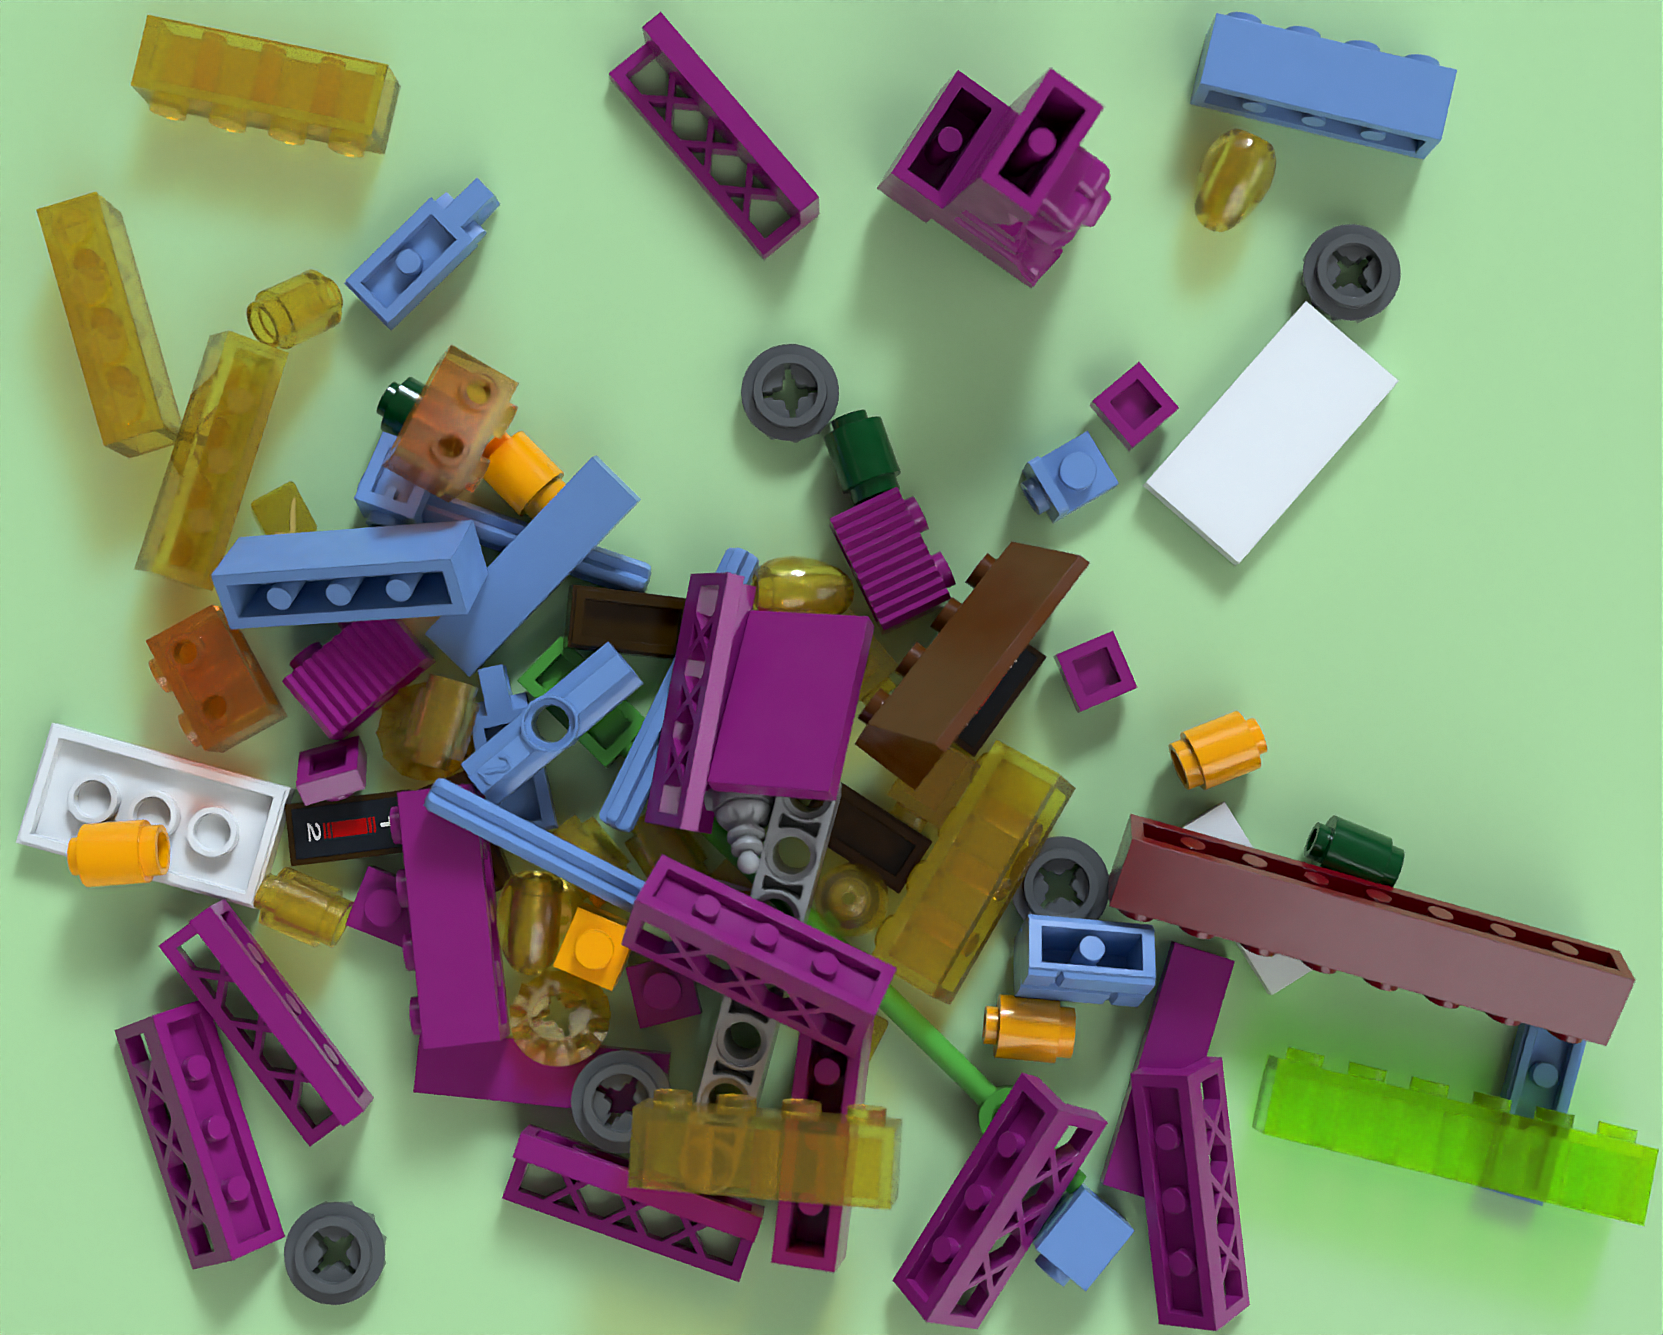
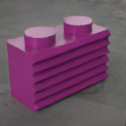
M895 487L829 518V526L882 635L921 618L949 602L951 596L947 589L956 585L955 579L942 553L939 551L930 555L920 533L928 530L929 527L914 496L904 500L898 487Z
M401 618L338 622V626L342 631L335 635L331 641L323 646L320 642L312 643L299 652L289 663L294 671L282 680L283 684L329 739L343 740L436 662L434 657L420 643Z

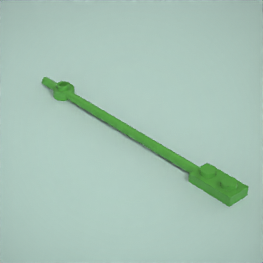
M561 636L517 680L535 699L543 696L586 660L575 649L563 648L564 638ZM625 699L584 733L578 741L601 764L609 768L620 756L626 759L645 717ZM551 705L546 707L545 709L568 730L569 718L566 712L559 706ZM714 816L711 834L700 833L753 884L757 870L754 873L745 874L738 868V857L731 853V845L727 841L728 831L721 827ZM769 899L779 911L794 918L792 908L787 902L781 899ZM811 907L807 925L849 944ZM890 984L879 1008L979 1105L977 1121L982 1134H984L1014 1085L995 1087ZM1080 1169L1065 1190L1069 1194L1076 1191L1086 1179V1175Z

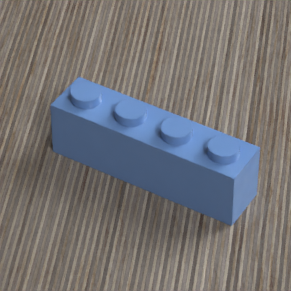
M1231 12L1227 15L1216 13L1205 36L1190 104L1424 160L1442 139L1457 70L1439 66L1438 60L1427 55L1411 54L1401 57L1380 52V48L1377 45L1367 41L1351 40L1342 43L1321 38V35L1316 30L1308 27L1291 26L1283 29L1262 24L1258 17L1249 13Z
M464 520L239 537L211 574V578L230 629L468 614L488 576V570L474 521Z

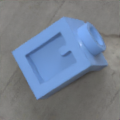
M1088 431L1041 458L1037 456L1028 461L1022 471L1027 480L1020 483L1021 489L1032 509L1038 515L1046 511L1052 523L1064 518L1119 484Z
M382 432L354 497L363 517L367 519L366 524L369 527L423 524L422 512L444 463L442 452Z

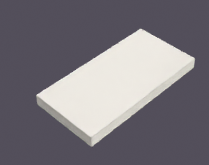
M1305 301L1143 486L1236 566L1399 381Z
M52 723L16 843L67 857L68 843L71 838L77 837L78 831L83 824L146 819L151 825H164L170 841L169 870L166 875L154 876L152 881L257 909L261 908L285 826V804H291L295 788L67 725Z

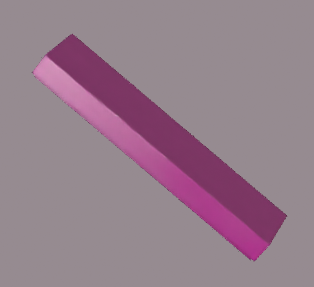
M1171 941L1132 1072L1141 1067L1183 1069L1207 1056L1235 963L1234 960ZM1130 1078L1100 1181L1103 1185L1144 1197Z
M421 1034L419 1036L413 1092L571 1108V1096L575 1081L584 1067L597 1056L621 1049L648 1055L669 1078L671 1052L518 1036H507L501 1041L423 1050ZM633 1077L629 1084L626 1083L620 1091L614 1090L611 1087L606 1089L599 1085L601 1089L607 1092L606 1096L610 1097L613 1101L610 1109L611 1113L623 1114L626 1110H630L634 1113L639 1111L647 1116V1113L639 1109L640 1105L633 1100L634 1093L636 1092L634 1087L639 1081L638 1079Z

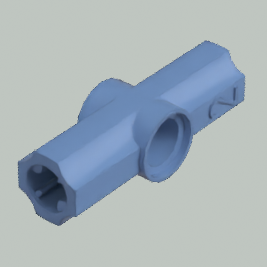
M607 642L543 696L531 701L518 717L460 765L480 792L498 806L560 753L575 745L584 733L644 683L611 643ZM551 705L559 706L566 712L569 718L568 732L557 742L546 740L537 729L539 714L544 708Z

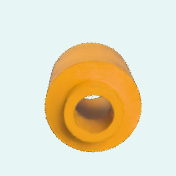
M506 431L499 433L479 454V458L484 464L481 466L478 474L519 516L527 514L533 520L566 485L562 480L564 472L523 431H519L512 436Z
M1238 711L1180 733V740L1168 745L1175 770L1187 790L1201 786L1203 790H1207L1260 769V755L1267 752L1266 740L1257 721L1254 718L1245 720Z
M146 819L83 824L78 831L77 837L71 838L68 843V866L72 875H79L85 887L149 883L153 880L154 876L166 875L169 870V836L164 825H151Z
M999 994L996 1007H985L982 1042L983 1044L993 1045L994 1058L1055 1063L1057 1057L1071 1058L1076 1030L1075 1008L1062 1007L1058 1000L1020 998L1013 995Z

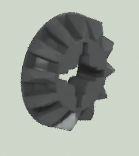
M1347 224L1327 230L1312 243L1303 258L1304 265L1301 285L1306 287L1311 298V306L1320 308L1329 314L1332 321L1350 320L1359 323L1380 313L1393 300L1400 284V263L1393 246L1383 235L1362 225ZM1364 259L1368 261L1362 268L1363 272L1357 278L1362 288L1358 289L1352 283L1344 287L1340 286L1337 289L1332 286L1341 272L1340 267L1337 265L1338 262L1341 261L1343 265L1349 267L1354 263L1359 264Z
M783 344L767 349L752 361L743 378L741 398L744 410L752 425L770 439L797 443L802 439L820 434L835 415L839 401V384L832 366L820 353L803 345ZM785 370H791V378L795 379L797 388L817 391L808 393L806 397L799 398L798 409H795L796 417L790 418V412L786 410L783 400H774L773 397L763 398L764 396H773V392L782 390L783 380H786Z
M1064 836L1041 839L1023 851L1014 866L1010 876L1012 903L1023 920L1026 919L1028 914L1098 920L1109 900L1108 870L1099 854L1080 840ZM1076 864L1078 867L1072 873L1074 877L1071 879L1069 886L1075 892L1074 896L1081 901L1079 905L1072 900L1067 901L1062 897H1057L1053 902H1048L1043 908L1041 904L1046 899L1044 895L1048 892L1049 885L1043 880L1044 876L1038 870L1042 867L1046 872L1051 871L1054 874L1061 875L1066 870H1071Z
M627 1049L601 1054L588 1063L578 1075L571 1096L572 1114L579 1131L590 1143L612 1153H631L652 1144L665 1130L670 1120L674 1103L668 1075L650 1056ZM633 1077H635L639 1081L634 1087L636 1092L634 1093L633 1100L640 1105L639 1109L646 1112L647 1116L639 1111L634 1113L633 1111L626 1110L621 1117H616L612 1125L609 1124L607 1120L612 1114L610 1109L613 1101L610 1097L606 1096L607 1092L601 1089L599 1085L606 1089L611 1087L614 1090L620 1091L626 1083L629 1084Z
M325 1201L303 1213L291 1227L284 1246V1262L287 1274L294 1286L303 1295L315 1302L327 1305H340L352 1302L363 1296L374 1286L386 1265L385 1244L387 1237L381 1233L375 1222L374 1214L367 1213L356 1207L352 1201ZM349 1234H352L355 1238L350 1242L351 1246L346 1252L348 1259L351 1261L350 1265L347 1266L339 1260L332 1266L328 1264L321 1271L318 1266L324 1261L323 1256L328 1251V1247L323 1241L324 1238L327 1236L330 1240L336 1242L342 1237L346 1238Z

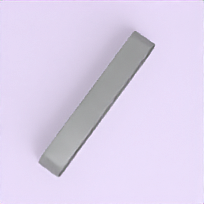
M841 781L836 801L826 800L823 805L818 807H808L797 798L776 796L763 845V852L759 860V868L754 879L750 897L762 903L772 898L781 899L792 908L794 918L805 924L808 922L840 802ZM788 836L797 837L808 845L810 862L807 866L792 868L783 862L778 852L779 843L782 838ZM777 986L768 988L769 991L783 998L788 997V993ZM725 995L681 1156V1171L684 1179L692 1188L704 1193H715L724 1190L732 1183L741 1166L748 1148L781 1024ZM737 1022H748L754 1025L760 1033L761 1045L752 1049L739 1046L731 1035V1025ZM722 1083H730L737 1086L744 1095L745 1105L739 1108H728L722 1105L716 1097L715 1086ZM712 1144L722 1148L727 1154L729 1164L722 1168H714L707 1165L700 1156L699 1147Z

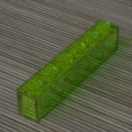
M1287 1047L1285 1058L1267 1054L1252 1128L1264 1135L1641 1226L1645 1225L1659 1149L1636 1142L1638 1130L1598 1121L1596 1132L1573 1127L1575 1115L1541 1106L1535 1107L1534 1117L1511 1113L1512 1100L1478 1091H1473L1471 1102L1448 1097L1450 1085L1411 1076L1409 1087L1385 1082L1388 1070L1349 1061L1347 1073L1323 1067L1325 1055L1294 1047Z

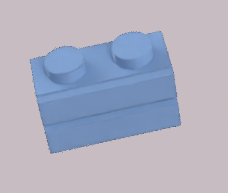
M1028 914L1022 924V928L1019 929L1015 936L1014 997L1103 1004L1105 1000H1108L1111 1005L1138 1007L1145 999V995H1148L1155 986V932L1153 925Z

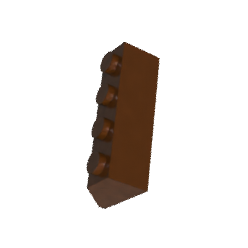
M1012 541L998 559L987 553L965 581L974 590L963 603L952 597L930 627L939 634L926 649L916 642L894 672L903 678L890 695L880 688L862 710L858 719L866 727L855 742V745L913 790H916L1090 562L1081 555Z

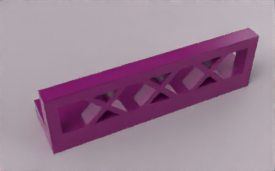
M660 12L642 26L645 44L608 73L610 80L762 259L765 260L819 215V196L662 12ZM656 59L669 75L667 96L641 94L629 79ZM677 85L688 98L676 97ZM654 108H666L665 121ZM674 109L700 111L708 120L706 142L682 140L673 131ZM715 130L726 143L714 142ZM692 152L705 154L704 166ZM713 154L738 156L747 166L745 187L719 185L711 176ZM754 175L766 189L753 188ZM731 198L744 199L743 212ZM751 199L776 201L790 218L764 238L750 222Z
M729 572L693 573L690 575L644 822L707 834L712 832L715 815L713 811L706 810L704 794L712 788L708 784L707 779L749 612L753 610L757 588L743 584L744 576Z
M663 854L634 901L621 945L851 1058H855L897 969ZM645 922L667 932L672 941H666L644 930ZM712 954L726 961L731 969H723L711 963L706 955ZM771 983L785 990L790 997L783 998L769 991L765 984ZM831 1012L855 1024L853 1031L828 1020L824 1013Z
M225 899L209 906L191 919L188 925L159 945V948L309 1147L340 1124L344 1127L365 1111L374 1097ZM199 934L220 962V970L196 967L181 945ZM206 979L218 980L216 992ZM229 982H233L238 986L259 1014L258 1020L233 1016L225 1005ZM244 1029L256 1031L254 1042ZM266 1032L274 1034L296 1063V1070L272 1067L263 1056ZM281 1079L294 1081L292 1093ZM303 1082L311 1083L332 1111L331 1115L315 1125L300 1105Z
M197 1000L114 1030L192 1269L233 1261L284 1238L285 1234L214 1020L202 1003ZM141 1034H144L152 1058L151 1061L148 1058ZM164 1102L167 1104L171 1116V1121L168 1119L164 1107ZM183 1162L187 1165L191 1181L187 1177ZM203 1223L207 1226L213 1249L210 1247Z
M1205 1056L1183 1069L1141 1067L1130 1073L1158 1322L1161 1325L1217 1332L1250 1306L1223 1061L1222 1057ZM1201 1082H1202L1203 1097H1204V1099L1202 1098Z
M1021 1073L892 1280L926 1322L978 1329L1108 1124L1097 1111L1066 1104L1039 1077ZM1068 1126L1077 1127L1070 1140L1055 1149ZM1043 1180L1036 1194L1022 1202L1029 1188ZM1010 1233L1003 1246L989 1253L996 1240ZM977 1285L965 1305L957 1304L965 1291Z
M529 1124L521 1132L513 1154V1158H516L502 1199L740 1282L752 1244L756 1240L763 1219L765 1206L722 1191L715 1193L700 1192L692 1188L683 1177L602 1150L533 1124ZM529 1163L561 1174L566 1184L565 1187L547 1196L521 1188ZM592 1185L620 1195L625 1207L605 1217L589 1211L579 1189ZM570 1194L575 1206L558 1201V1199ZM651 1206L680 1217L684 1228L664 1238L648 1233L638 1210ZM630 1215L635 1228L617 1221ZM711 1227L739 1237L740 1241L733 1262L708 1254L697 1231ZM689 1236L695 1249L676 1242Z

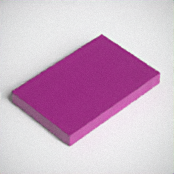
M750 610L707 779L708 784L714 791L836 801L874 632V625L869 616Z

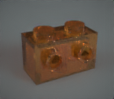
M451 344L437 360L382 466L448 503L461 494L464 489L473 493L490 464V460L482 456V453L491 436L493 435L501 439L517 412L518 406L509 401L519 383Z
M211 604L146 640L154 656L148 662L150 670L157 683L165 692L173 691L183 710V713L178 715L179 724L186 737L195 747L202 745L204 751L224 753L288 717L240 629H230L222 607Z

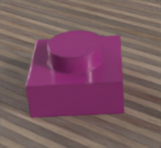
M1140 362L1135 364L1092 400L1089 405L1128 451L1132 450L1179 409L1176 403Z
M1114 631L1053 656L1077 713L1138 688Z
M354 736L299 752L296 788L305 806L324 800H343L356 791L366 789L367 753L360 736Z
M374 865L368 866L345 925L403 948V936L405 933H411L409 907L402 908L398 901L396 888L397 874Z
M653 960L626 967L640 1029L702 1013L694 980Z

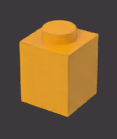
M586 902L583 903L576 910L553 967L612 991L618 984L632 951L621 945L628 920Z

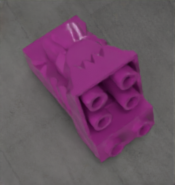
M1051 67L1010 106L957 70L940 89L877 186V189L925 223L933 219L1029 288H1032L1063 253L1062 247L1073 240L1080 227L1095 226L1111 201V195L1105 188L1110 179L1108 166L1080 145L1105 106Z

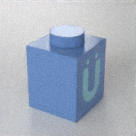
M1082 1183L1072 1194L1066 1192L1035 1237L1033 1244L1036 1250L1040 1252L1035 1262L1063 1287L1072 1279L1082 1289L1087 1291L1134 1233V1229L1122 1215Z

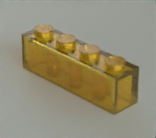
M147 15L131 81V86L149 104V110L164 118L185 121L187 114L209 118L208 122L229 132L245 133L247 126L267 130L270 137L292 145H304L306 139L328 143L327 146L332 151L356 158L364 157L365 151L385 155L401 87L388 64Z
M97 191L36 209L103 445L127 458H133L186 442V434L122 213Z
M230 330L209 336L134 570L188 587L213 591L214 584L211 574L224 557L285 367L288 352Z
M998 740L995 741L989 752L983 753L974 763L969 775L970 786L958 806L950 808L942 818L937 832L939 839L928 858L920 861L911 871L906 883L907 894L895 914H890L879 926L874 939L876 947L871 956L896 967V976L930 997L951 1005L1023 881L1029 867L1035 860L1076 789L1059 773Z
M679 1089L654 1090L653 1099L647 1098L633 1106L628 1187L891 1210L898 1199L903 1119L887 1118V1108L853 1104L847 1106V1114L821 1112V1102L804 1099H786L782 1101V1109L756 1107L757 1097L742 1094L718 1095L717 1104L692 1102L693 1092Z

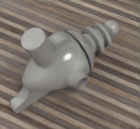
M711 788L704 794L706 810L713 811L717 822L728 831L727 841L731 845V853L738 857V868L745 874L754 873L759 868L760 861L758 856L763 852V842L766 837L764 828L770 822L776 796L714 791Z

